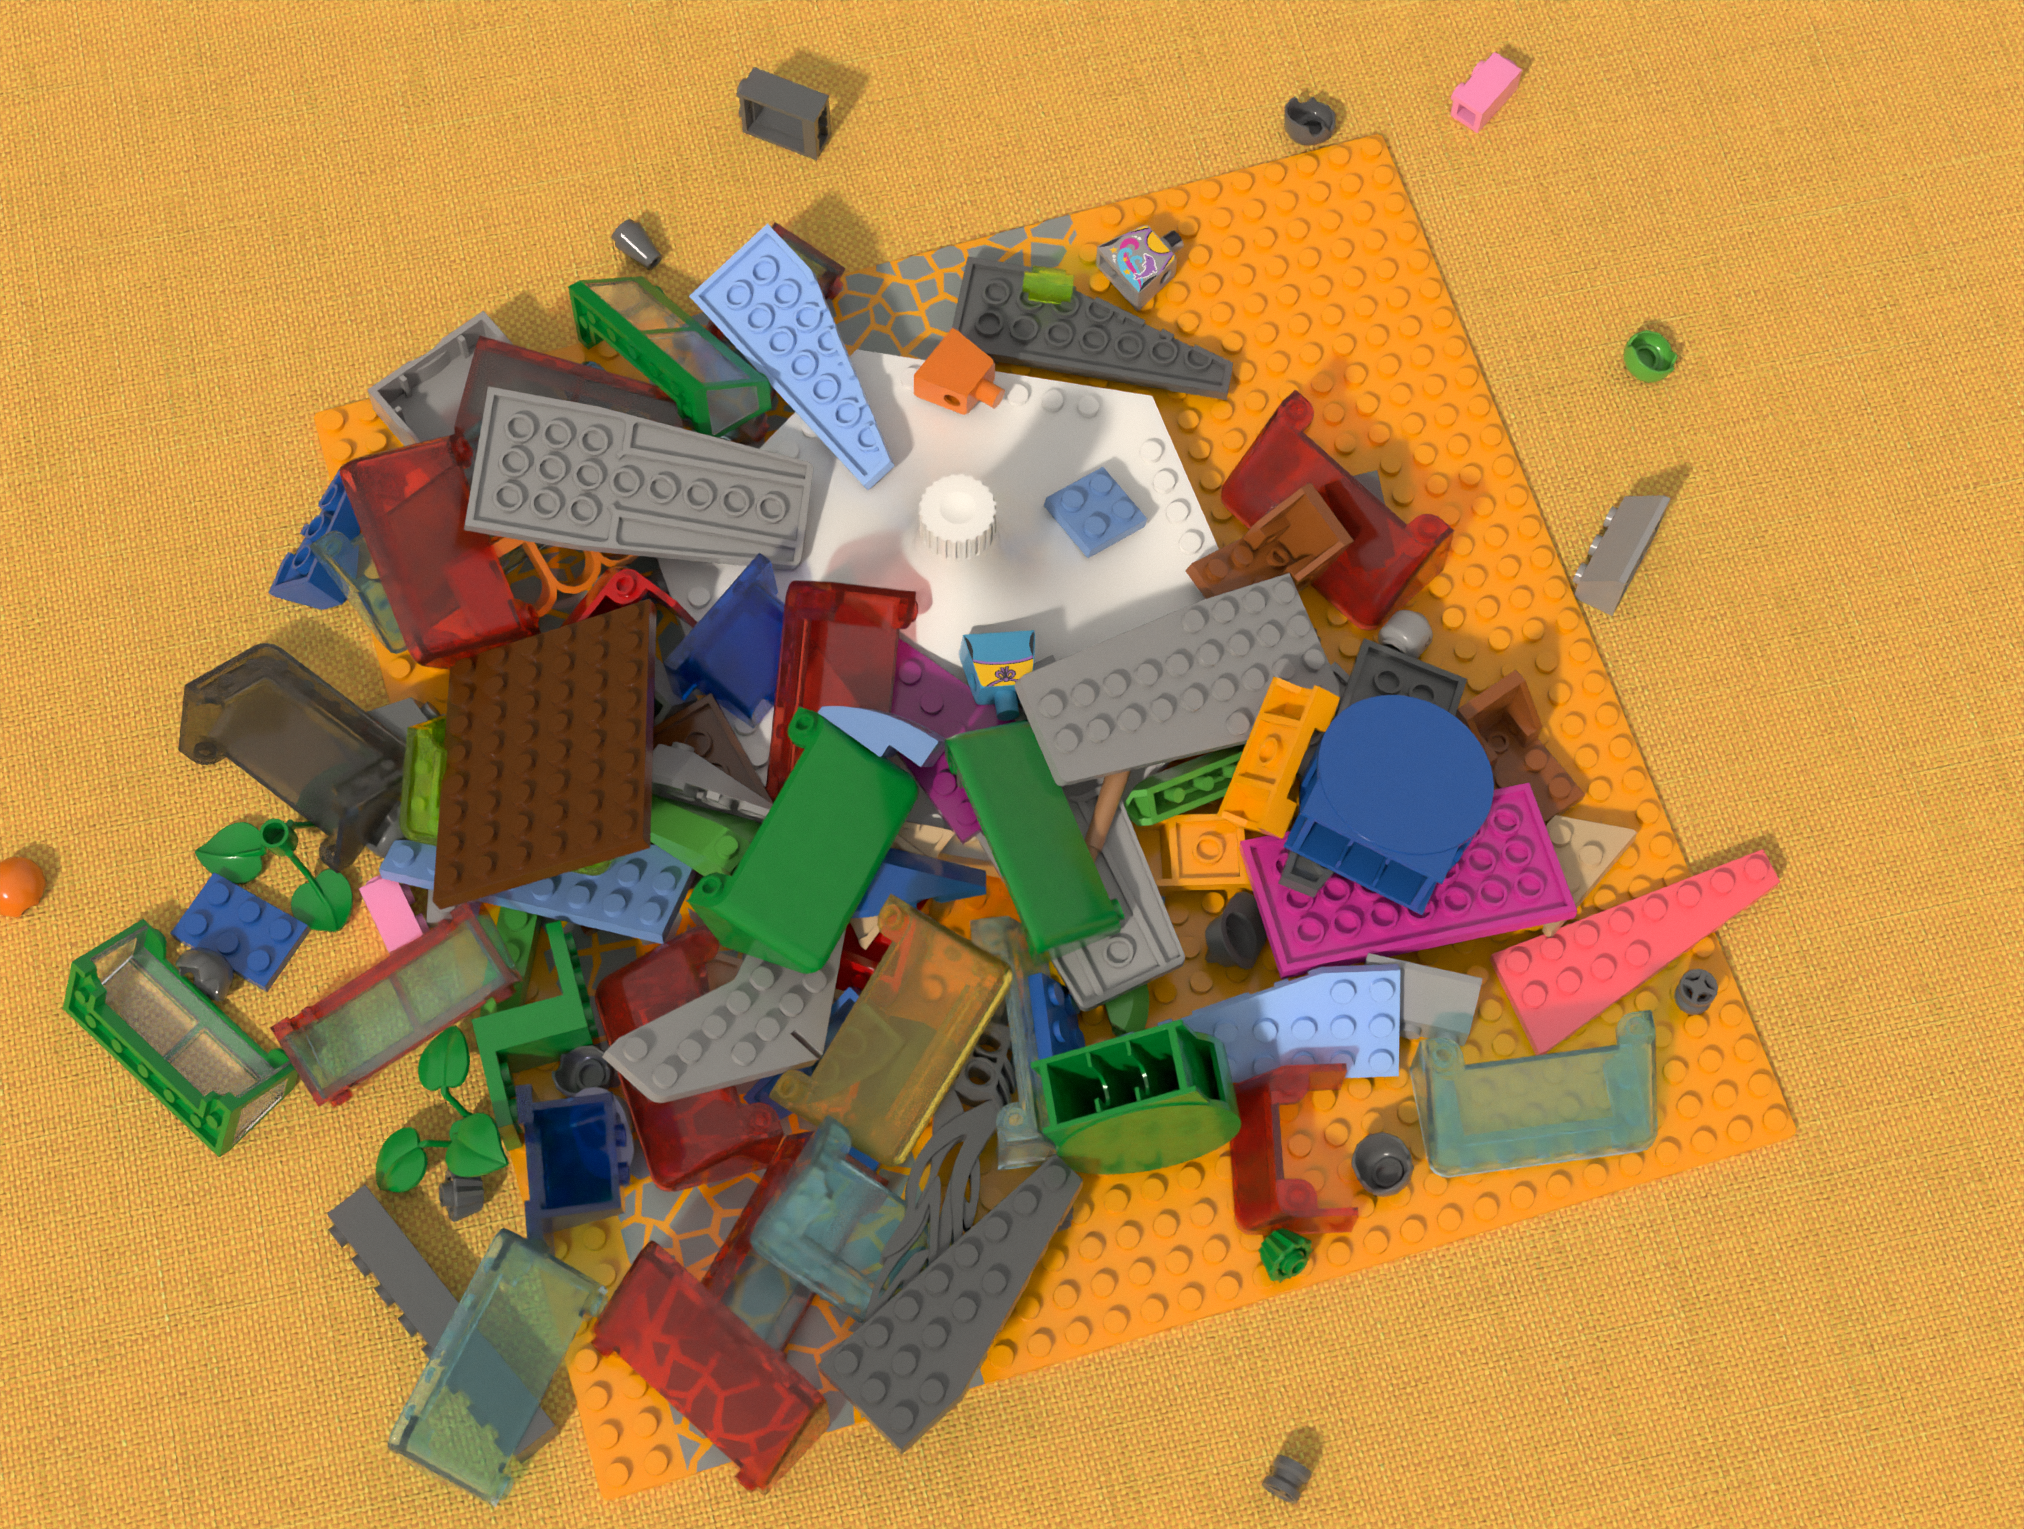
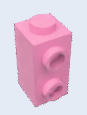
M1496 52L1486 62L1481 60L1473 69L1466 84L1461 82L1452 93L1451 100L1453 105L1450 116L1476 133H1479L1517 90L1522 69L1517 67L1512 60L1504 58Z
M381 875L370 879L365 886L359 888L394 965L429 950L425 936L431 934L422 913L414 916L410 905L416 901L407 884H399V882L382 879Z

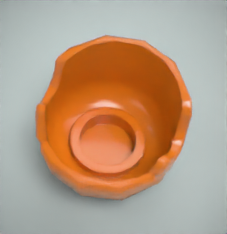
M13 856L0 861V915L20 917L24 910L31 906L39 905L46 882L43 870L33 860Z

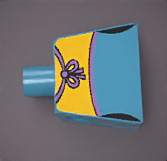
M1034 630L966 634L962 637L959 658L974 701L978 705L995 704L996 716L999 720L1008 721L1019 716L1018 703L1021 702L1015 690V682L1023 675L1034 671Z

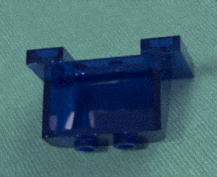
M758 553L663 662L672 693L685 701L695 688L706 695L712 693L722 707L753 729L773 706L778 707L784 701L788 694V688L796 679L800 680L808 673L812 660L820 652L819 647L793 611L776 596L778 589L771 560L761 553Z
M532 1084L517 1085L515 1088L518 1124L525 1134L530 1199L524 1201L527 1240L539 1258L555 1256L553 1232L625 1213L624 1186L630 1185V1170L628 1161L622 1162L621 1147H627L626 1128L624 1123L618 1124L617 1108L612 1093L541 1101Z

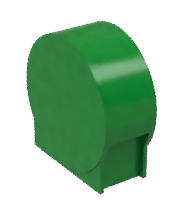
M1182 1019L1030 1062L1031 1068L1041 1076L1050 1126L1042 1128L1043 1134L1055 1143L1057 1156L1073 1171L1105 1175L1127 1174L1177 1165L1218 1149L1234 1138L1241 1128V1119L1225 1045L1221 1040L1212 1035L1193 1031Z

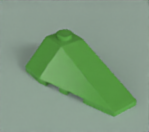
M652 794L651 842L703 876L711 873H723L732 876L761 824L755 820Z

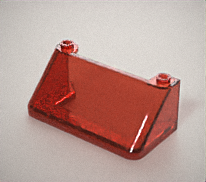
M1294 390L1281 402L1223 483L1221 491L1222 504L1250 530L1258 520L1294 492L1312 483L1354 542L1320 578L1310 585L1356 627L1366 631L1376 630L1444 570L1455 530L1433 514L1419 515L1408 525L1303 432L1312 423L1314 410L1311 403L1297 390Z
M455 434L354 458L340 467L341 480L410 655L421 666L448 670L463 658H471L481 652L541 633L537 624L539 617L535 608L530 603L514 599L489 534L464 530L471 488L463 470L471 466L473 450L463 436Z
M791 581L785 597L766 789L773 803L804 751L803 748L794 745L788 736L789 724L799 707L817 713L822 706L860 707L891 713L900 629H907L917 618L918 603L915 591L826 581Z
M706 924L684 931L607 975L598 983L594 995L595 1004L609 1047L623 1035L705 995L700 978L705 977L707 972L705 964L711 962L717 956L720 947L719 941ZM617 1071L626 1101L631 1110L633 1123L651 1179L660 1190L677 1192L769 1167L784 1136L779 1117L769 1105L751 1103L742 1106L735 1085L665 1103H657L648 1099Z
M650 1240L638 1253L591 1328L590 1332L594 1338L590 1343L606 1359L612 1354L616 1358L620 1357L734 1463L735 1468L739 1471L734 1477L748 1492L752 1494L757 1489L765 1497L831 1426L828 1403L809 1381L655 1241Z

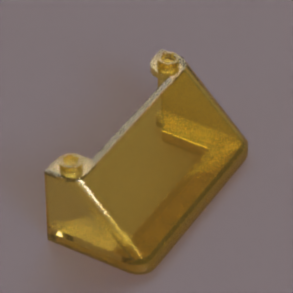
M890 894L880 910L877 925L879 931L885 937L892 940V943L811 1077L798 1070H789L778 1079L768 1097L780 1106L873 1160L889 1167H894L902 1164L910 1155L1008 992L1013 981V972L1011 967L1002 959L934 917Z

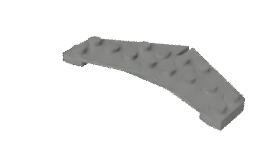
M846 929L827 963L817 972L811 974L799 973L746 955L734 980L623 1035L606 1050L602 1057L648 1099L657 1103H665L813 1066L823 1055Z

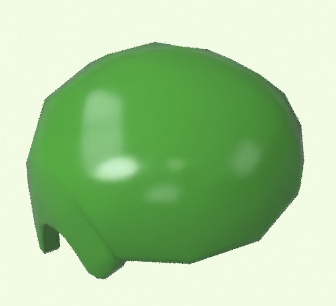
M1644 330L1631 336L1623 352L1626 369L1637 380L1647 383L1658 382L1675 370L1674 364L1678 357L1677 353L1672 351L1669 342L1660 333L1650 330Z

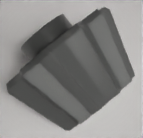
M447 1167L445 1181L439 1184V1200L442 1207L446 1206L449 1218L453 1222L482 1210L484 1188L481 1176L461 1177L453 1174Z

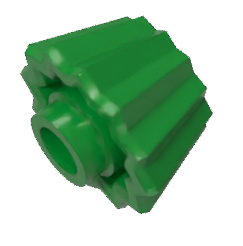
M1282 1227L1268 1235L1265 1241L1261 1243L1258 1251L1270 1280H1277L1281 1283L1283 1280L1291 1279V1277L1301 1273L1306 1267L1307 1261H1309V1255L1313 1251V1247H1311L1312 1241Z

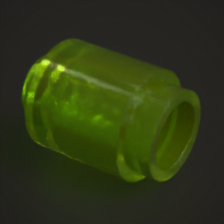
M1033 265L1032 272L1025 271L1022 292L1029 293L1028 300L1057 305H1061L1062 302L1071 303L1074 275L1067 274L1064 269Z

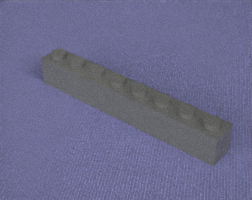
M366 1185L362 1186L327 1213L333 1223V1226L328 1231L341 1248L349 1244L357 1254L351 1260L362 1275L367 1277L369 1274H372L379 1282V1285L374 1289L387 1307L395 1303L403 1315L397 1319L408 1334L413 1337L418 1333L422 1337L426 1345L421 1350L436 1368L442 1363L450 1375L445 1378V1381L459 1398L466 1394L472 1401L474 1406L469 1411L479 1425L485 1428L490 1424L498 1435L492 1441L506 1459L514 1455L518 1462L522 1464L559 1435L555 1424Z

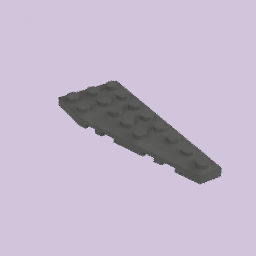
M967 257L952 328L959 331L995 362L1227 400L1233 362L1200 346L1194 345L1192 347L1175 339L1173 333L1164 329L1161 331L1146 325L1144 319L1098 297L1094 300L1076 291L1075 286L1065 281L1061 284L1047 277L1048 273L1038 268Z
M1364 638L1358 650L1336 716L1356 702L1381 695H1403L1418 698L1435 704L1455 716L1467 679ZM1289 850L1278 884L1314 898L1335 872Z
M1056 1154L1049 1158L818 1364V1369L822 1375L901 1455L963 1400L977 1369L981 1368L988 1356L987 1352L998 1332L1002 1331L1031 1280L1030 1276L1039 1260L1041 1261L1044 1257L1050 1240L1058 1226L1062 1225L1083 1188V1179Z

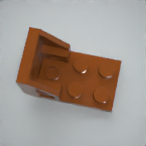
M1309 483L1298 489L1258 520L1241 539L1191 563L1185 571L1205 599L1290 573L1297 591L1300 592L1320 578L1354 541L1312 483Z
M1514 670L1457 709L1455 717L1475 735L1488 757L1493 773L1494 790L1530 783L1545 826L1555 815H1562L1583 800L1585 793L1538 739L1542 724L1526 680L1517 670Z

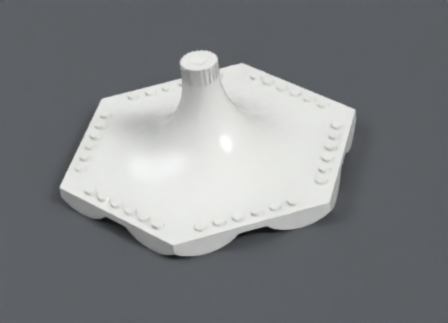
M857 349L850 356V359L895 466L873 487L867 490L796 412L759 448L804 460L813 465L814 471L802 557L799 566L795 570H782L656 557L670 597L676 600L698 622L692 628L675 615L705 694L712 693L773 801L776 800L804 751L803 748L794 745L788 736V727L797 709L802 707L818 713L822 706L862 708L789 607L788 603L819 582L967 686L969 684L959 658V649L963 635L1034 630V663L1051 655L1058 661L1205 599L1185 570L1191 563L1219 550L1152 396L995 371L993 383L1005 390L1000 404L993 409L979 400L969 414L962 415L914 395V374L925 360ZM1104 467L1146 516L1147 522L1144 528L1087 558L1044 507L1046 497ZM897 754L894 757H885L910 773ZM1171 761L1131 770L1121 797L1123 804L1132 789L1139 782L1162 772ZM915 780L919 787V795L905 821L951 829ZM954 834L937 856V858L944 861L985 870L986 875L1000 878L976 837L962 844Z

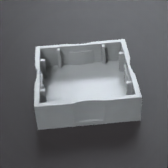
M484 311L442 338L428 353L407 362L367 390L375 413L457 509L469 502L488 386L562 400L541 375L531 369L521 359L512 342Z

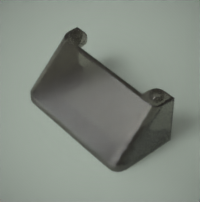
M260 643L254 645L184 685L178 750L190 760L201 765H212L227 757L329 837L320 843L318 854L321 861L337 874L355 862L418 772L420 756L415 748L275 644Z

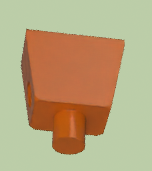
M951 328L914 374L915 396L962 415L969 414L979 400L995 409L1002 401L1005 390L993 383L995 379L994 360L954 328Z

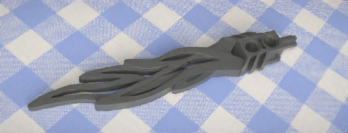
M1001 993L1000 996L992 995L985 1019L977 1017L973 1030L962 1029L957 1035L952 1053L942 1062L940 1070L943 1073L938 1077L935 1087L938 1089L933 1093L930 1100V1105H933L932 1137L919 1153L910 1171L905 1190V1215L882 1250L879 1264L883 1265L868 1303L865 1322L889 1302L901 1284H903V1289L915 1279L926 1262L927 1268L949 1248L950 1240L952 1246L963 1236V1230L967 1232L971 1229L980 1190L979 1156L1000 1127H1004L1006 1122L1005 1110L1008 1111L1011 1106L1010 1093H1015L1017 1084L1015 1070L1020 1057V1049L1016 1044L1010 1042L1014 1029L1007 1027L1014 1001L1008 999L1006 994ZM965 1036L971 1037L969 1044L962 1047ZM980 1045H990L996 1051H986ZM1008 1050L1013 1052L1010 1062L1006 1056ZM969 1078H980L985 1084L977 1085ZM962 1104H965V1105H968V1106H971V1107H974V1108H972V1109H970V1110L964 1112V1109H963V1107H962ZM964 1142L956 1158L940 1212L941 1182L937 1173L950 1151L958 1143ZM931 1163L928 1181L915 1205L921 1176ZM968 1178L970 1181L969 1203L964 1196ZM928 1220L927 1249L915 1253L903 1266L884 1294L878 1298L889 1275L915 1245Z

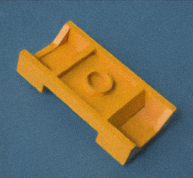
M1273 677L1217 817L1238 827L1283 839L1292 822V816L1297 806V803L1287 799V796L1295 782L1298 768L1305 752L1309 748L1314 730L1326 732L1334 719L1340 697L1320 686L1314 685L1313 689H1308Z
M1217 814L1176 815L1147 826H1137L1131 821L1161 897L1171 896V891L1245 889L1247 893L1254 894L1239 850L1240 841L1268 835L1238 827L1217 817Z

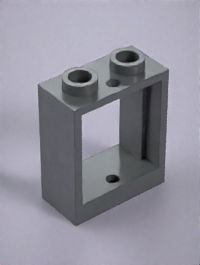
M753 67L748 78H743L740 81L736 93L740 101L738 115L742 120L743 133L817 161L831 136L829 95Z

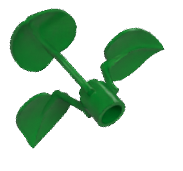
M349 764L336 766L318 776L304 789L299 800V811L304 817L312 821L294 822L290 819L285 823L280 819H270L261 826L260 831L249 823H234L220 830L207 843L196 849L195 854L210 873L213 874L215 872L234 884H244L254 880L261 874L263 870L261 856L267 855L268 850L277 856H287L309 881V883L300 885L292 896L291 909L294 917L307 924L311 930L332 933L340 931L348 922L353 909L351 885L346 877L334 869H326L314 878L312 873L294 853L298 845V836L294 830L316 828L320 822L330 830H337L349 825L356 818L361 807V794L352 767Z
M454 1025L446 1028L427 1045L419 1060L418 1075L425 1089L430 1091L440 1089L441 1095L463 1118L457 1120L451 1126L449 1132L450 1141L426 1139L420 1142L418 1131L412 1127L402 1128L391 1134L384 1142L376 1162V1181L380 1188L379 1190L402 1193L418 1185L427 1170L428 1157L424 1149L428 1147L448 1148L445 1155L447 1167L453 1174L461 1177L483 1176L509 1165L502 1147L500 1132L494 1119L484 1113L474 1114L467 1111L449 1091V1087L456 1088L464 1083L470 1066L468 1044L464 1033L458 1026Z

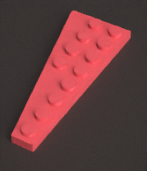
M1762 849L1563 926L1552 938H1548L1543 934L1491 954L1489 960L1537 1058L1545 1056L1549 1050L1563 1040H1567L1574 1035L1578 1029L1589 1021L1603 1014L1607 1008L1624 996L1626 997L1665 969L1669 963L1684 952L1687 953L1694 948L1702 939L1712 932H1716L1742 910H1746L1778 886L1780 880Z

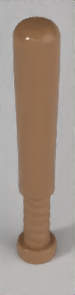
M1131 771L1104 777L1084 839L1094 863L1098 853L1102 852Z

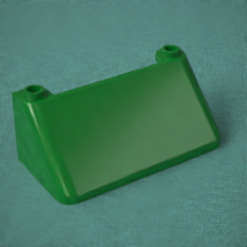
M799 707L789 724L788 736L794 745L804 749L803 753L733 875L729 876L723 873L706 875L694 888L688 903L722 946L799 973L811 974L822 969L827 963L919 795V787L910 773L887 758L879 757L819 713Z
M1028 719L959 733L945 739L946 762L952 775H957L959 788L964 787L1002 875L1021 920L1020 931L1023 937L1027 936L1025 938L1029 947L1027 951L1034 967L1036 968L1121 931L1119 922L1125 920L1122 908L1117 898L1110 900L1062 787L1055 783Z

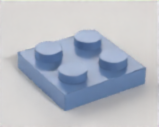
M1104 467L1046 497L1044 507L1087 558L1144 528L1147 522L1146 516Z

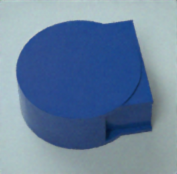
M1381 695L1356 702L1344 709L1331 722L1309 761L1299 787L1298 801L1300 812L1283 847L1422 915L1436 883L1442 884L1447 873L1461 859L1489 814L1494 795V781L1488 757L1478 739L1465 724L1448 711L1428 701L1403 695Z

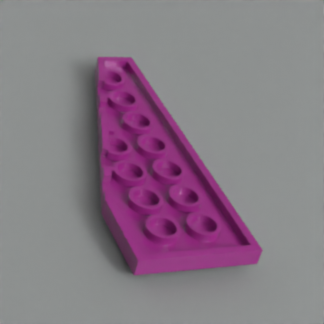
M820 582L788 603L794 615L862 708L876 709L910 719L935 731L946 739L959 733L1015 722L1014 719L1008 721L997 719L995 704H976L969 686ZM945 750L933 767H920L897 751L896 754L962 844H965L982 832L964 787L959 788L957 775H952L945 759Z

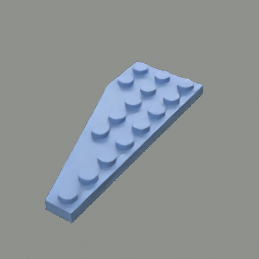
M767 223L689 297L757 371L763 373L768 378L771 386L858 481L869 490L895 465L816 275Z
M1398 964L1319 967L1308 971L1309 975L1288 981L1287 978L1275 982L1274 987L1253 994L1246 992L1194 1010L1192 1015L1181 1018L1193 1031L1212 1035L1223 1042L1227 1052L1233 1083L1399 1076L1400 967ZM1172 1018L1159 1022L1158 1026L1173 1022Z

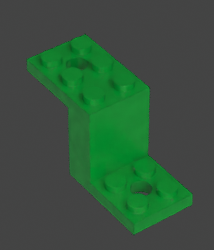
M561 920L545 925L563 995L471 1019L496 1123L507 1151L522 1147L519 1134L526 1133L521 1110H519L517 1100L514 1098L518 1096L512 1074L561 1061L562 1054L568 1053L579 1046L593 1045L592 1039L599 1037L572 931L564 933Z

